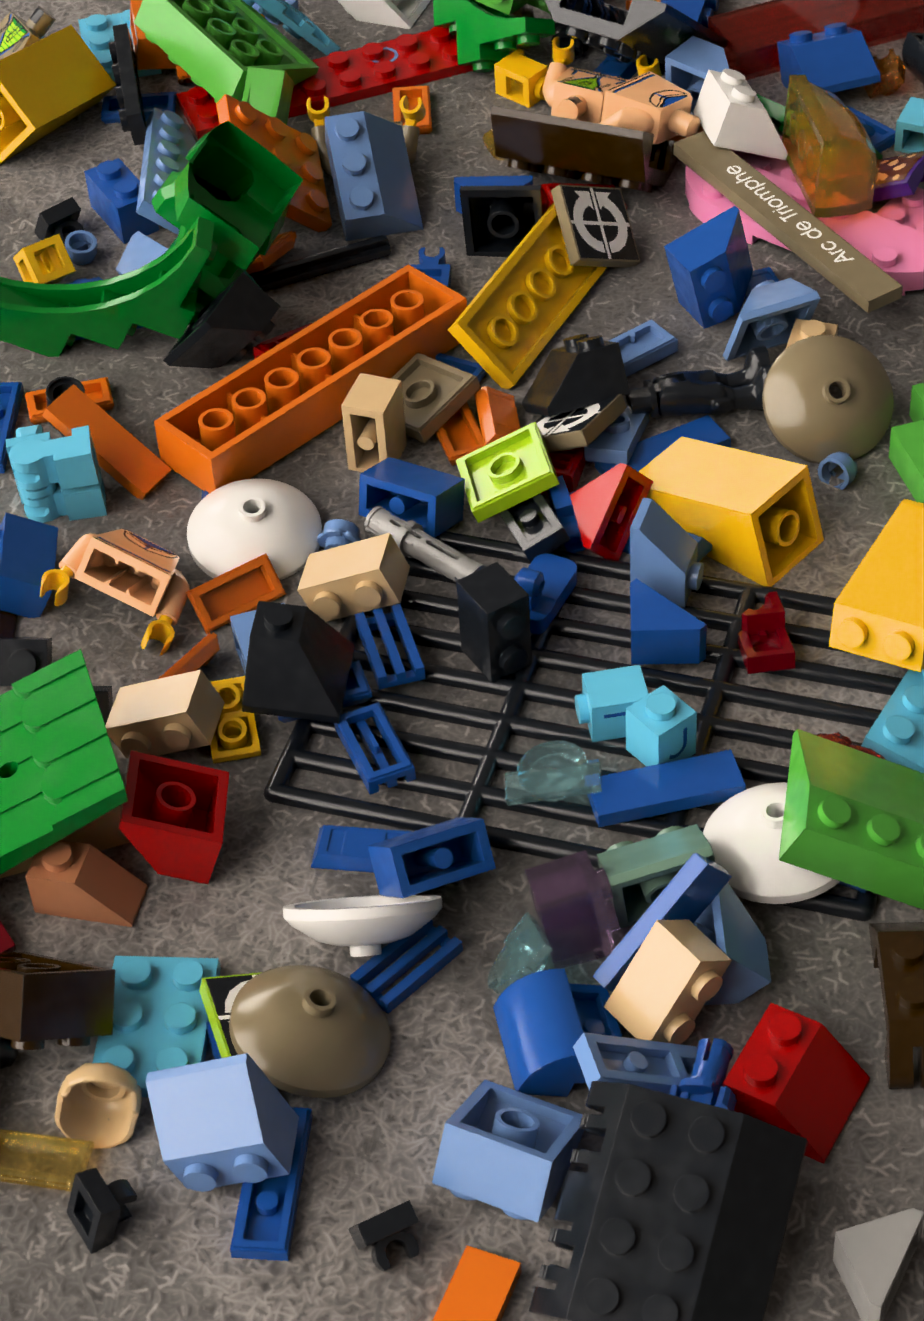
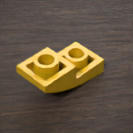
M245 676L211 681V684L225 702L210 745L213 764L261 755L255 715L250 712H242Z

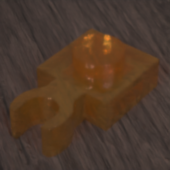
M891 48L889 49V54L884 58L878 59L877 55L873 57L880 72L881 82L863 86L870 99L880 94L884 96L890 95L905 83L906 67L900 56H897L894 49Z

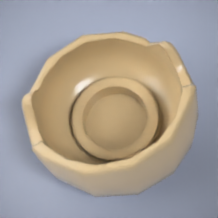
M84 1063L68 1074L62 1082L57 1096L54 1115L55 1123L69 1141L85 1148H113L127 1142L134 1134L142 1103L141 1088L137 1085V1080L126 1069L110 1063Z

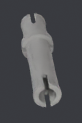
M380 505L374 507L365 519V531L375 536L390 533L404 557L411 556L455 582L486 567L426 534L423 531L422 525L413 520L405 521Z

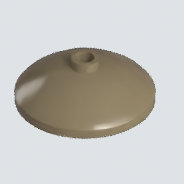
M834 335L811 336L797 341L785 349L770 367L765 378L762 394L764 415L775 438L793 455L813 463H820L828 455L838 451L850 454L849 456L853 460L867 454L885 435L892 419L894 406L891 382L879 360L868 349L857 342ZM829 387H838L842 392V398L832 397Z
M290 965L269 969L258 974L240 989L233 1002L229 1017L230 1037L238 1055L248 1053L276 1088L300 1096L332 1098L356 1092L367 1086L378 1076L385 1065L390 1051V1026L378 1002L353 980L322 967Z

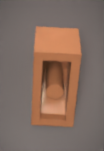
M59 840L35 854L25 876L35 913L127 927L133 926L148 889L147 884L94 846Z

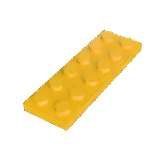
M553 202L450 326L448 331L501 388L508 390L515 386L607 267L570 265Z

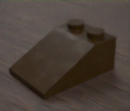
M29 952L0 953V1037L10 1039L11 1048L40 1050L44 1049L45 1040L57 1039V1044L63 1046L90 1045V1037L112 1035L115 970Z

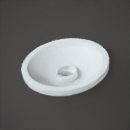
M244 479L217 488L198 503L190 516L187 526L190 554L199 568L212 578H216L265 553L279 580L287 578L305 567L309 554L318 552L320 545L317 542V537L319 533H322L321 518L313 502L297 488L271 479Z
M787 782L758 785L732 796L713 812L705 825L703 834L712 847L715 863L721 865L732 876L728 883L735 894L743 899L766 904L795 903L816 897L840 882L779 860Z
M416 894L406 898L369 895L306 901L284 906L283 917L293 928L318 942L334 946H349L350 956L352 957L374 956L382 954L381 944L395 942L411 936L431 921L442 908V896Z

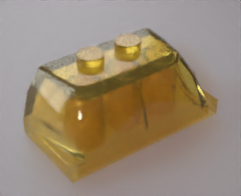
M790 75L782 142L788 152L786 160L812 214L815 217H836L856 214L871 209L878 166L875 149L862 123L835 94L810 83L806 75Z

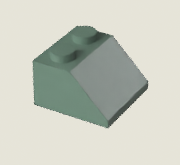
M697 824L685 828L682 826L668 827L660 831L655 837L635 843L632 841L619 842L610 846L606 852L597 854L600 876L618 929L635 925L693 853H698L715 862L712 847Z

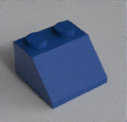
M847 23L828 24L824 26L823 32L814 34L810 30L793 32L789 34L790 39L777 42L782 84L787 89L813 98L881 82L880 72L862 32L847 27Z
M733 206L664 246L678 301L704 329L719 324L740 312L753 272L740 211L736 206Z

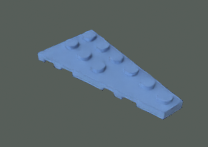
M154 107L147 119L136 213L178 235L180 230L155 212L151 200L172 171L181 172L189 162L185 157L196 144V141L188 125L184 123L179 115L169 110H164L163 112Z

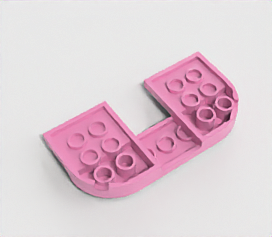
M780 136L788 152L786 160L732 150L903 286L902 296H905V291L924 289V189L917 187L914 195L892 198L876 213L852 205L845 200L837 199L815 190L840 169V158L824 153L820 149L811 148L786 136ZM686 165L685 195L689 202L690 210L700 221L705 223L736 206ZM738 208L747 243L752 245L760 238L790 250Z

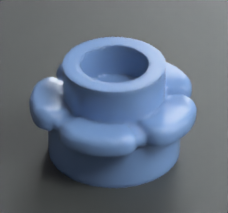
M329 520L324 525L323 533L318 534L317 542L321 547H324V550L360 541V530L354 523L347 520Z

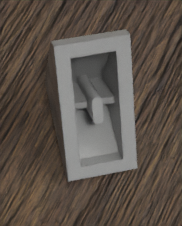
M910 1208L835 1232L833 1262L862 1321L885 1320L919 1245L924 1217L923 1211Z

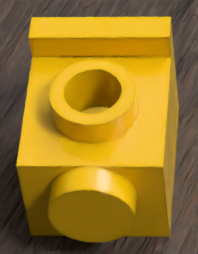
M519 48L494 64L496 94L528 108L541 100H545L543 85L548 71L547 65L524 56V50Z
M59 234L26 246L13 257L24 282L56 284L67 275L76 271Z

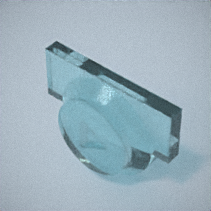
M555 740L536 745L520 759L517 771L505 773V800L507 806L538 801H560L571 796L602 792L599 759L587 760L583 750L576 744L568 741Z
M528 912L525 913L504 939L505 946L497 956L489 972L488 986L500 995L508 986L522 977L544 970L549 955L553 951L536 918Z

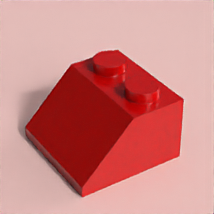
M131 750L125 780L128 801L122 804L119 829L158 874L208 885L223 844L229 772Z
M770 1003L722 1083V1086L732 1089V1092L735 1094L737 1100L735 1112L749 1115L806 1138L808 1143L804 1156L824 1164L867 1087L870 1077L822 1023Z

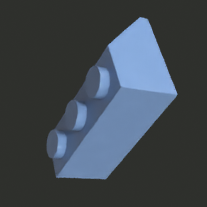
M365 111L324 117L325 143L345 241L423 230L402 126Z

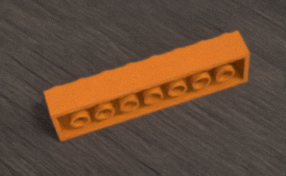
M406 265L156 419L154 425L160 459L172 470L208 493L228 483L251 479L343 419L341 405L360 373L392 378L417 353L435 359V356L439 353L445 354L460 343L451 335L448 329L467 307L466 297L411 265Z

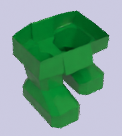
M229 121L218 125L197 141L185 157L189 160L185 168L181 172L172 171L151 200L155 212L180 230L178 237L169 249L185 236L198 216L214 222L213 241H216L218 246L211 265H203L201 269L202 274L197 292V301L202 304L201 310L242 272L255 282L246 270L260 254L265 256L283 227L291 199L304 180L266 148Z

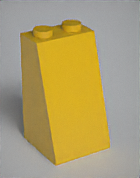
M72 25L0 60V164L100 102L116 86L115 82Z
M681 436L638 471L653 481L646 498L653 499L686 532L703 537L712 544L713 549L706 556L760 585L772 587L824 541L808 465Z
M908 499L902 500L834 602L829 647L917 672H922L924 669V503Z

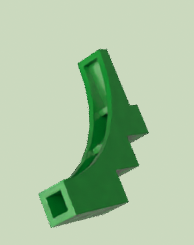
M433 0L434 27L449 28L450 34H457L458 65L473 66V72L476 73L495 71L494 64L509 55V52L516 51L517 45H539L541 38L555 35V22L553 19L516 17L513 14L507 15L474 0Z
M198 216L185 236L165 254L137 270L110 279L80 284H40L0 277V340L48 357H59L65 345L70 347L73 345L76 335L119 349L126 335L133 336L138 325L180 339L187 326L193 322L196 323L200 315L202 304L197 301V292L202 274L201 269L203 265H211L218 243L213 241L214 222Z

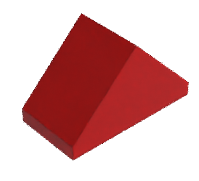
M619 463L570 494L583 547L602 558L619 561L630 536L631 524L643 497H647L653 481L630 466Z

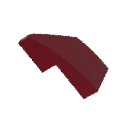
M777 591L766 594L765 604L759 609L752 610L748 608L742 613V630L738 633V645L747 674L795 669V650L785 628V610Z

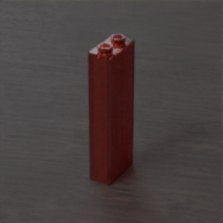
M772 0L708 17V29L729 40L724 49L729 69L742 73L746 77L745 79L749 80L780 71L777 42L790 39L789 34L793 32L810 30L814 34L823 32L825 25L844 22L847 23V27L862 32L868 48L906 38L908 32L924 33V0Z

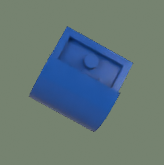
M558 968L542 970L524 976L512 983L501 993L493 1009L516 1091L527 1095L567 1097L574 1083H586L573 1049L574 1044L583 1032L622 1037L617 1019L604 1008L610 997L607 989L603 988L602 985L571 984L568 981L565 969Z

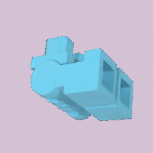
M42 425L20 427L16 430V438L6 439V450L22 504H24L25 514L28 519L45 523L65 515L69 516L70 521L107 515L105 486L89 425L71 428L72 436L52 439L50 432L44 433Z

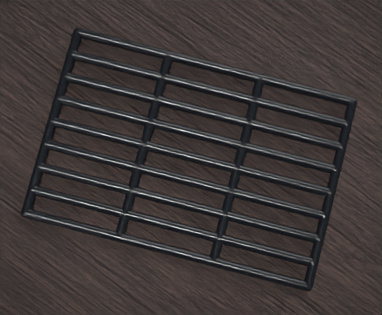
M447 531L435 537V539L440 540L459 552L531 564L517 543ZM558 550L551 553L574 561L577 565V572L630 581V563ZM405 557L410 566L409 576L456 584L452 579L433 570L416 558ZM703 575L699 590H692L691 592L738 600L733 614L691 606L681 607L707 624V628L727 631L723 646L706 643V659L702 662L716 664L712 679L641 667L647 687L657 689L664 685L673 692L705 697L701 712L697 713L696 753L691 757L712 753L708 751L713 736L791 750L793 733L795 731L720 717L725 701L869 728L872 727L882 710L731 683L735 668L746 669L738 645V633L742 630V613L748 608L754 610L756 603L765 604V595L769 592L777 591L783 608L833 616L834 602L837 598ZM575 586L565 601L568 604L630 614V596ZM404 590L401 602L398 603L401 604L402 608L459 618L458 599ZM561 607L544 633L531 634L532 664L516 672L513 679L503 677L491 683L483 673L423 662L425 679L419 681L505 696L506 698L500 713L377 689H371L372 697L367 702L357 704L368 706L379 702L383 710L492 731L486 747L395 730L406 752L478 765L471 783L415 772V780L406 782L403 776L397 778V786L393 787L464 801L457 818H479L485 805L646 838L655 837L660 831L668 827L682 826L685 828L690 826L685 825L690 810L686 809L667 813L665 821L647 817L598 827L591 806L491 787L497 770L586 786L585 779L617 773L505 751L511 735L636 758L626 750V737L592 742L589 729L519 716L525 700L576 710L575 695L582 694V691L533 683L538 667L582 675V673L633 666L547 650L546 647L551 635L631 649V630L561 618L559 617L562 610ZM370 611L364 612L366 618H370L368 617ZM350 615L346 617L339 633L353 644H355L359 633L356 627L355 615ZM785 623L791 643L846 652L829 647L831 632L829 630ZM395 625L390 626L394 641L401 642ZM409 625L416 645L464 653L461 650L460 634ZM378 629L371 631L373 637L381 638ZM355 650L352 662L360 661L363 670L372 672L366 652ZM379 654L386 674H395L389 657ZM401 658L405 671H410L411 667L408 659ZM795 659V669L763 672L891 696L903 679ZM307 719L297 720L264 789L265 799L272 803L411 831L453 819L288 786L296 768L362 781L351 759L305 750L312 733L340 739L332 722ZM350 724L349 726L357 741L364 743L355 725ZM368 725L379 746L388 748L377 726ZM820 736L862 751L860 750L862 743ZM734 757L744 779L765 783L788 781L789 767ZM370 763L373 771H377V766ZM724 802L695 808L715 811ZM485 825L490 846L595 868H599L597 854L607 850ZM857 891L856 898L854 899L822 893L804 901L778 905L858 921H868L874 914L878 894L870 891L865 893Z

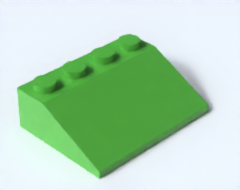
M143 0L134 20V24L145 33L146 39L158 45L168 54V59L183 68L191 76L193 83L204 88L215 98V103L225 94L242 101L248 67L285 70L293 80L294 85L315 75L319 69L312 60L259 12L242 0Z
M797 729L793 733L779 860L924 910V773Z

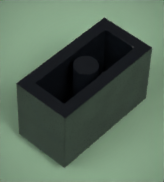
M498 562L457 580L461 650L491 683L532 664L529 594Z

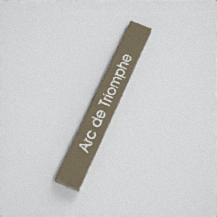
M705 131L673 143L674 156L867 313L902 298L903 286L731 149L714 146Z

